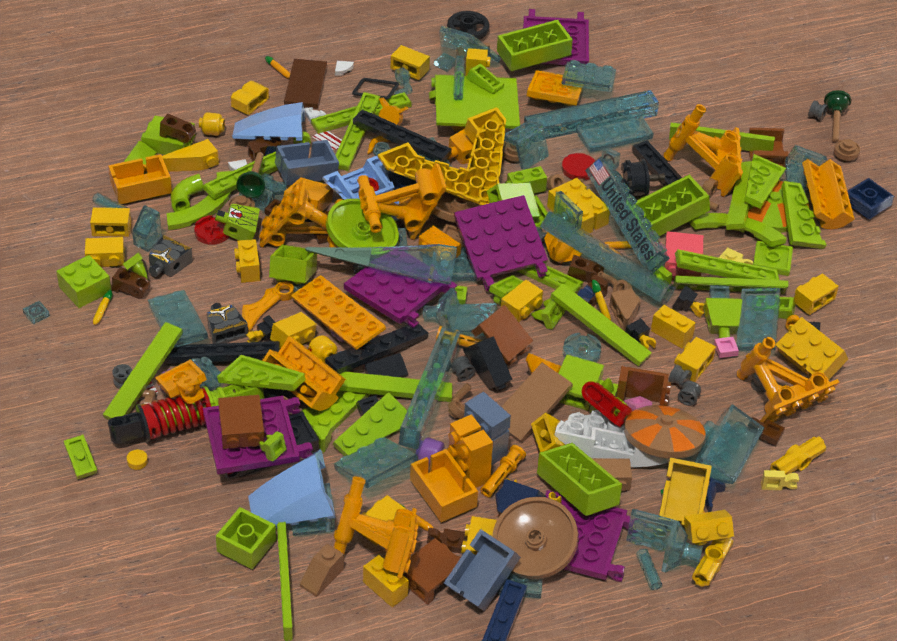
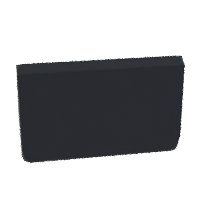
M400 353L365 364V374L401 378L408 376L406 365Z

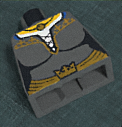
M162 235L149 253V273L154 277H157L160 273L169 277L174 276L193 262L192 248Z
M214 303L211 306V311L207 312V323L212 344L229 343L247 337L248 323L233 305L222 307L220 303Z

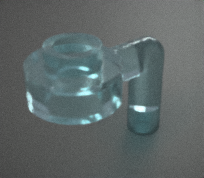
M404 67L396 69V81L399 85H403L404 88L396 90L393 95L403 92L406 95L412 93L413 89L409 83V71Z

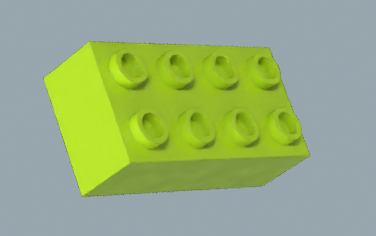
M558 20L498 35L497 52L510 71L571 55L573 39Z
M689 174L629 204L628 213L632 211L629 214V220L631 221L633 218L638 220V225H635V220L633 225L637 228L641 227L639 232L642 233L644 238L647 237L646 240L649 242L667 233V231L669 232L710 211L709 195Z
M569 443L539 453L537 474L585 516L619 505L622 483L575 444Z

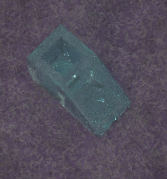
M146 205L142 207L132 230L133 244L149 252L162 236L160 212Z

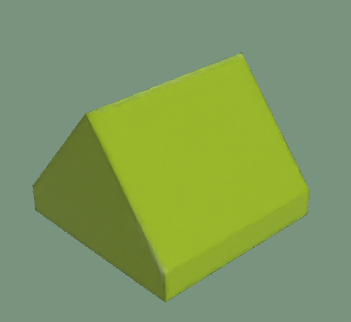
M314 425L313 430L319 439V449L323 453L331 442V427Z

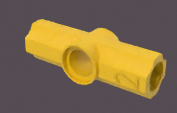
M814 436L800 446L797 444L792 445L784 456L771 463L770 469L785 471V475L797 469L799 471L804 470L814 458L826 451L824 440L819 436Z
M731 537L721 542L713 540L710 546L706 548L703 558L692 575L696 585L701 587L709 586L715 574L720 571L721 564L733 545L734 540Z

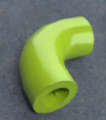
M200 174L190 176L174 187L171 192V206L175 212L189 208V197L204 191Z

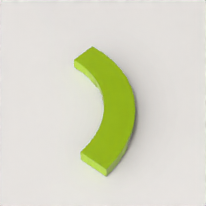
M232 171L217 172V178ZM231 192L216 199L208 195L192 207L166 213L168 230L191 226V223L197 222L202 217L214 215L229 200Z
M704 213L688 223L695 230L726 226L728 214ZM747 218L744 229H734L740 232L749 231L754 237L762 240L770 247L785 244L787 240L776 229L751 218Z

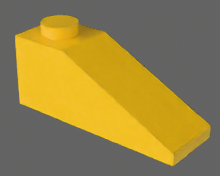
M208 139L162 156L168 172L205 170L219 164L218 150Z

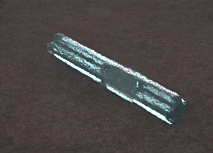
M463 55L455 57L453 90L455 100H462L465 70Z

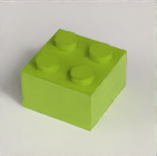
M281 245L270 256L269 277L275 278L277 281L288 280L293 281L295 284H304L317 271V254L307 252L305 248Z
M90 255L56 271L59 288L78 308L103 297L108 290H111L110 276Z
M239 507L216 535L217 552L253 569L276 541V525Z

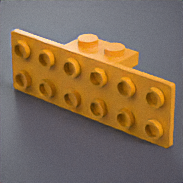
M322 275L313 279L291 295L293 300L355 350L386 330V326Z

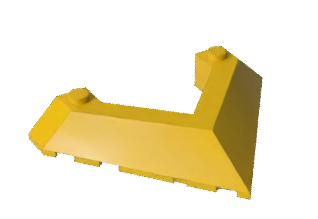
M495 107L467 119L464 132L474 144L467 169L450 167L448 163L437 160L435 162L425 160V157L417 155L408 142L382 152L377 157L387 170L416 180L415 173L419 169L426 168L431 170L434 164L437 163L440 165L446 184L445 192L480 205L489 204L487 190L499 184L506 118Z

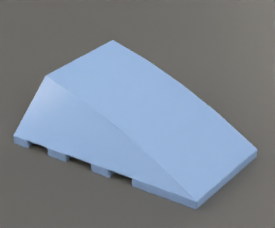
M303 102L271 108L236 122L232 135L233 139H256L257 136H264V140H271V137H280L281 140L296 137V141H302V122H305Z
M377 156L367 159L363 168L343 176L336 171L322 177L343 199H360L357 179L361 175H366L368 178H373L378 182L379 189L375 191L376 195L394 190L393 182H390L388 177L389 172ZM391 215L394 221L399 220L395 216Z
M321 449L281 472L248 496L251 513L275 524L276 528L278 522L297 525L300 521L309 520L314 522L324 517L328 519L336 518L333 502L326 494L321 469L325 468Z

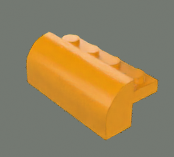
M809 159L802 162L803 173L807 180L806 186L810 192V201L814 209L813 214L819 219L821 227L830 230L838 229L855 220L841 166L831 159L820 166H817Z
M290 336L279 352L269 349L262 360L305 373L306 380L296 390L291 392L310 408L318 411L328 409L338 400L339 397L336 394L346 380Z

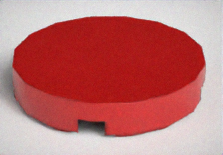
M583 153L569 154L562 161L563 173L570 179L585 178V180H589L594 177L589 167L596 161L591 156Z
M213 215L202 217L195 224V237L203 244L217 245L229 238L228 235L223 233L225 223L215 221Z

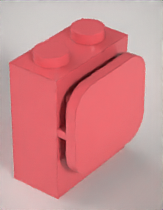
M667 231L663 267L672 273V280L676 276L701 277L702 272L678 268L675 252L679 249L703 254L704 235Z

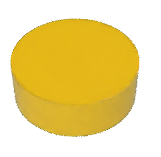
M136 449L127 454V465L131 469H143L148 463L147 454L143 450Z

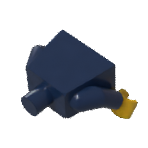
M506 478L503 486L495 493L497 512L502 514L510 505L525 498L547 496L537 489L518 483L517 479L511 481L509 478ZM554 492L549 493L550 499L562 504L561 496L556 498Z

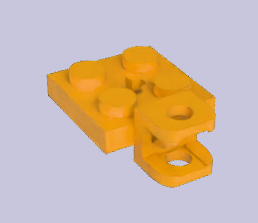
M191 359L155 377L157 384L170 398L181 395L187 404H192L204 397V392L200 385L207 378L204 372Z

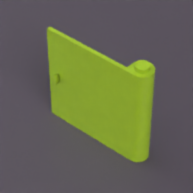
M435 74V78H431V88H434L436 96V125L466 127L468 118L497 107L506 118L505 128L520 129L516 78L497 77L505 85L495 93H491L466 78L467 76Z

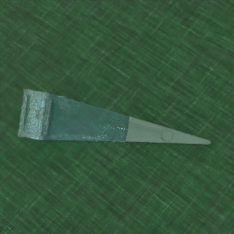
M431 244L358 248L306 247L305 250L429 283L436 282L451 285L457 247Z

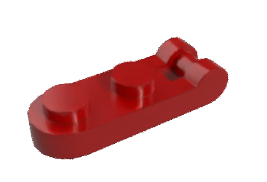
M589 381L583 385V398L615 425L622 427L625 417L630 415L632 409L597 382ZM616 408L620 410L618 415L613 413Z

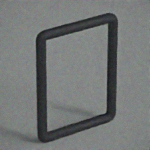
M362 78L352 94L355 96L363 95V93H358L357 90L364 81L395 85L388 96H380V98L384 97L385 100H388L399 86V83Z

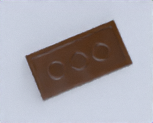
M294 59L284 105L303 102L304 108L318 109L327 70V61Z

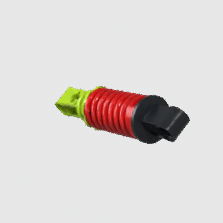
M233 384L209 391L208 387L203 386L201 389L204 392V397L192 404H187L181 395L173 398L167 397L165 400L160 399L158 402L152 401L147 404H138L135 406L136 412L113 417L108 421L110 438L115 444L124 443L142 436L145 442H149L152 439L160 438L161 432L164 436H167L169 431L172 434L176 433V428L181 432L184 430V427L190 429L191 424L193 427H198L199 424L205 425L203 408L218 406V398L259 395L260 399H265L264 390L261 387Z

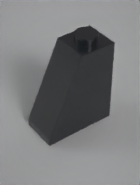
M494 336L463 349L488 389L496 388V390H500L508 386L506 382L513 380Z

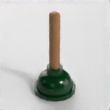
M841 90L828 92L824 97V103L828 105V110L833 114L832 141L834 143L839 141L840 115L851 105L852 101L851 96Z
M262 152L257 153L252 171L241 174L236 182L238 191L248 198L259 197L265 190V181L259 174L264 157Z

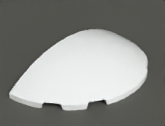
M593 410L590 415H584L581 412L569 415L567 421L561 420L555 430V436L565 445L569 443L575 444L590 458L630 459L631 467H648L669 462L668 458L652 456L634 447L624 434L625 422L622 427H619L597 410Z

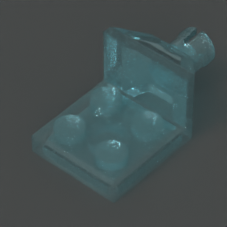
M450 288L439 299L438 305L424 306L423 318L425 321L438 320L439 325L443 326L444 329L451 331L459 330L463 335L474 336L471 331L498 310L496 303L460 304L455 288Z
M632 509L626 541L655 550L665 551L661 572L666 573L681 565L682 559L699 563L703 546L687 542L688 535L679 521Z

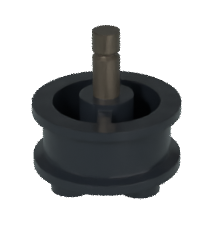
M645 159L632 163L630 160H626L624 163H621L623 179L620 180L621 189H624L627 199H633V196H641L643 198L649 195L650 182L665 181L664 174L649 175Z

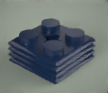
M870 178L847 190L851 207L868 219L890 207L895 197Z

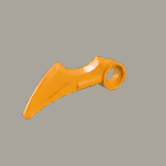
M281 281L275 287L266 289L264 296L259 301L243 305L242 317L248 323V333L252 331L258 319L279 300L288 301L292 299L291 295L294 293V286L291 282ZM288 289L289 292L281 293L280 290Z

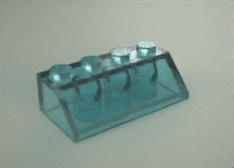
M731 404L719 417L694 462L712 466L710 477L722 483L734 484L765 427Z

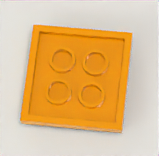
M536 70L527 89L526 96L534 100L543 99L551 103L560 102L567 106H577L585 85V79Z

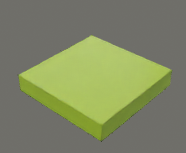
M757 241L753 265L775 269L779 275L789 276L793 247L786 245L770 247L763 241Z

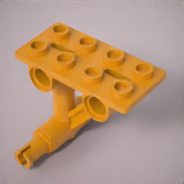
M697 104L692 113L687 115L682 124L677 128L676 133L669 141V147L663 153V157L668 161H672L677 152L681 151L688 143L715 169L710 178L718 181L717 189H720L721 196L725 197L728 192L732 191L734 183L743 174L741 169V136L739 135V128L735 127L733 131L726 130L721 138L711 137L696 131L701 117L706 112V108L703 105Z
M435 163L431 170L426 168L419 169L415 173L416 184L376 195L374 188L370 186L368 176H359L357 182L359 184L360 206L363 209L365 219L370 224V230L373 233L380 232L382 229L380 222L381 213L395 216L397 219L404 220L410 239L415 240L416 236L420 234L424 223L429 219L430 213L437 206L441 195L446 191V184L439 164Z
M302 179L299 184H295L291 192L282 198L281 203L272 209L271 214L264 217L261 226H263L262 231L259 234V246L264 247L267 242L274 246H281L285 242L286 234H328L326 229V218L328 215L314 208V205L308 202L309 193L305 189V180ZM307 219H309V220H311V221H313V222H304V221L307 220ZM328 234L327 241L329 247L339 248Z
M771 337L764 338L762 343L756 344L741 362V368L737 370V377L741 380H745L749 375L756 373L766 390L765 394L768 398L764 408L766 414L760 420L763 423L766 420L775 422L784 414L786 417L790 416L799 408L802 410L807 409L815 401L818 403L825 401L829 398L827 395L836 390L835 387L840 383L839 380L836 379L829 382L827 377L821 372H815L809 378H806L769 359L771 350L775 347V340ZM774 376H776V377H778V378H780V379H782V380H784V381H786V382H788V383H790V384H792V385H794V386H791V387H790V386H786V385H785V386L778 385V383L776 382Z
M354 476L349 493L343 499L344 507L338 528L334 531V548L345 554L347 544L352 541L354 531L356 530L385 548L386 555L382 565L383 568L397 573V578L402 579L403 572L408 573L411 554L414 553L417 542V529L419 525V516H416L417 509L412 508V511L397 509L394 520L388 519L387 521L360 514L363 503L361 495L366 480Z

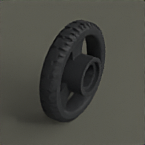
M475 11L457 12L447 22L449 33L455 38L464 41H473L485 37L490 27L488 19ZM477 24H483L484 27L480 31H476Z

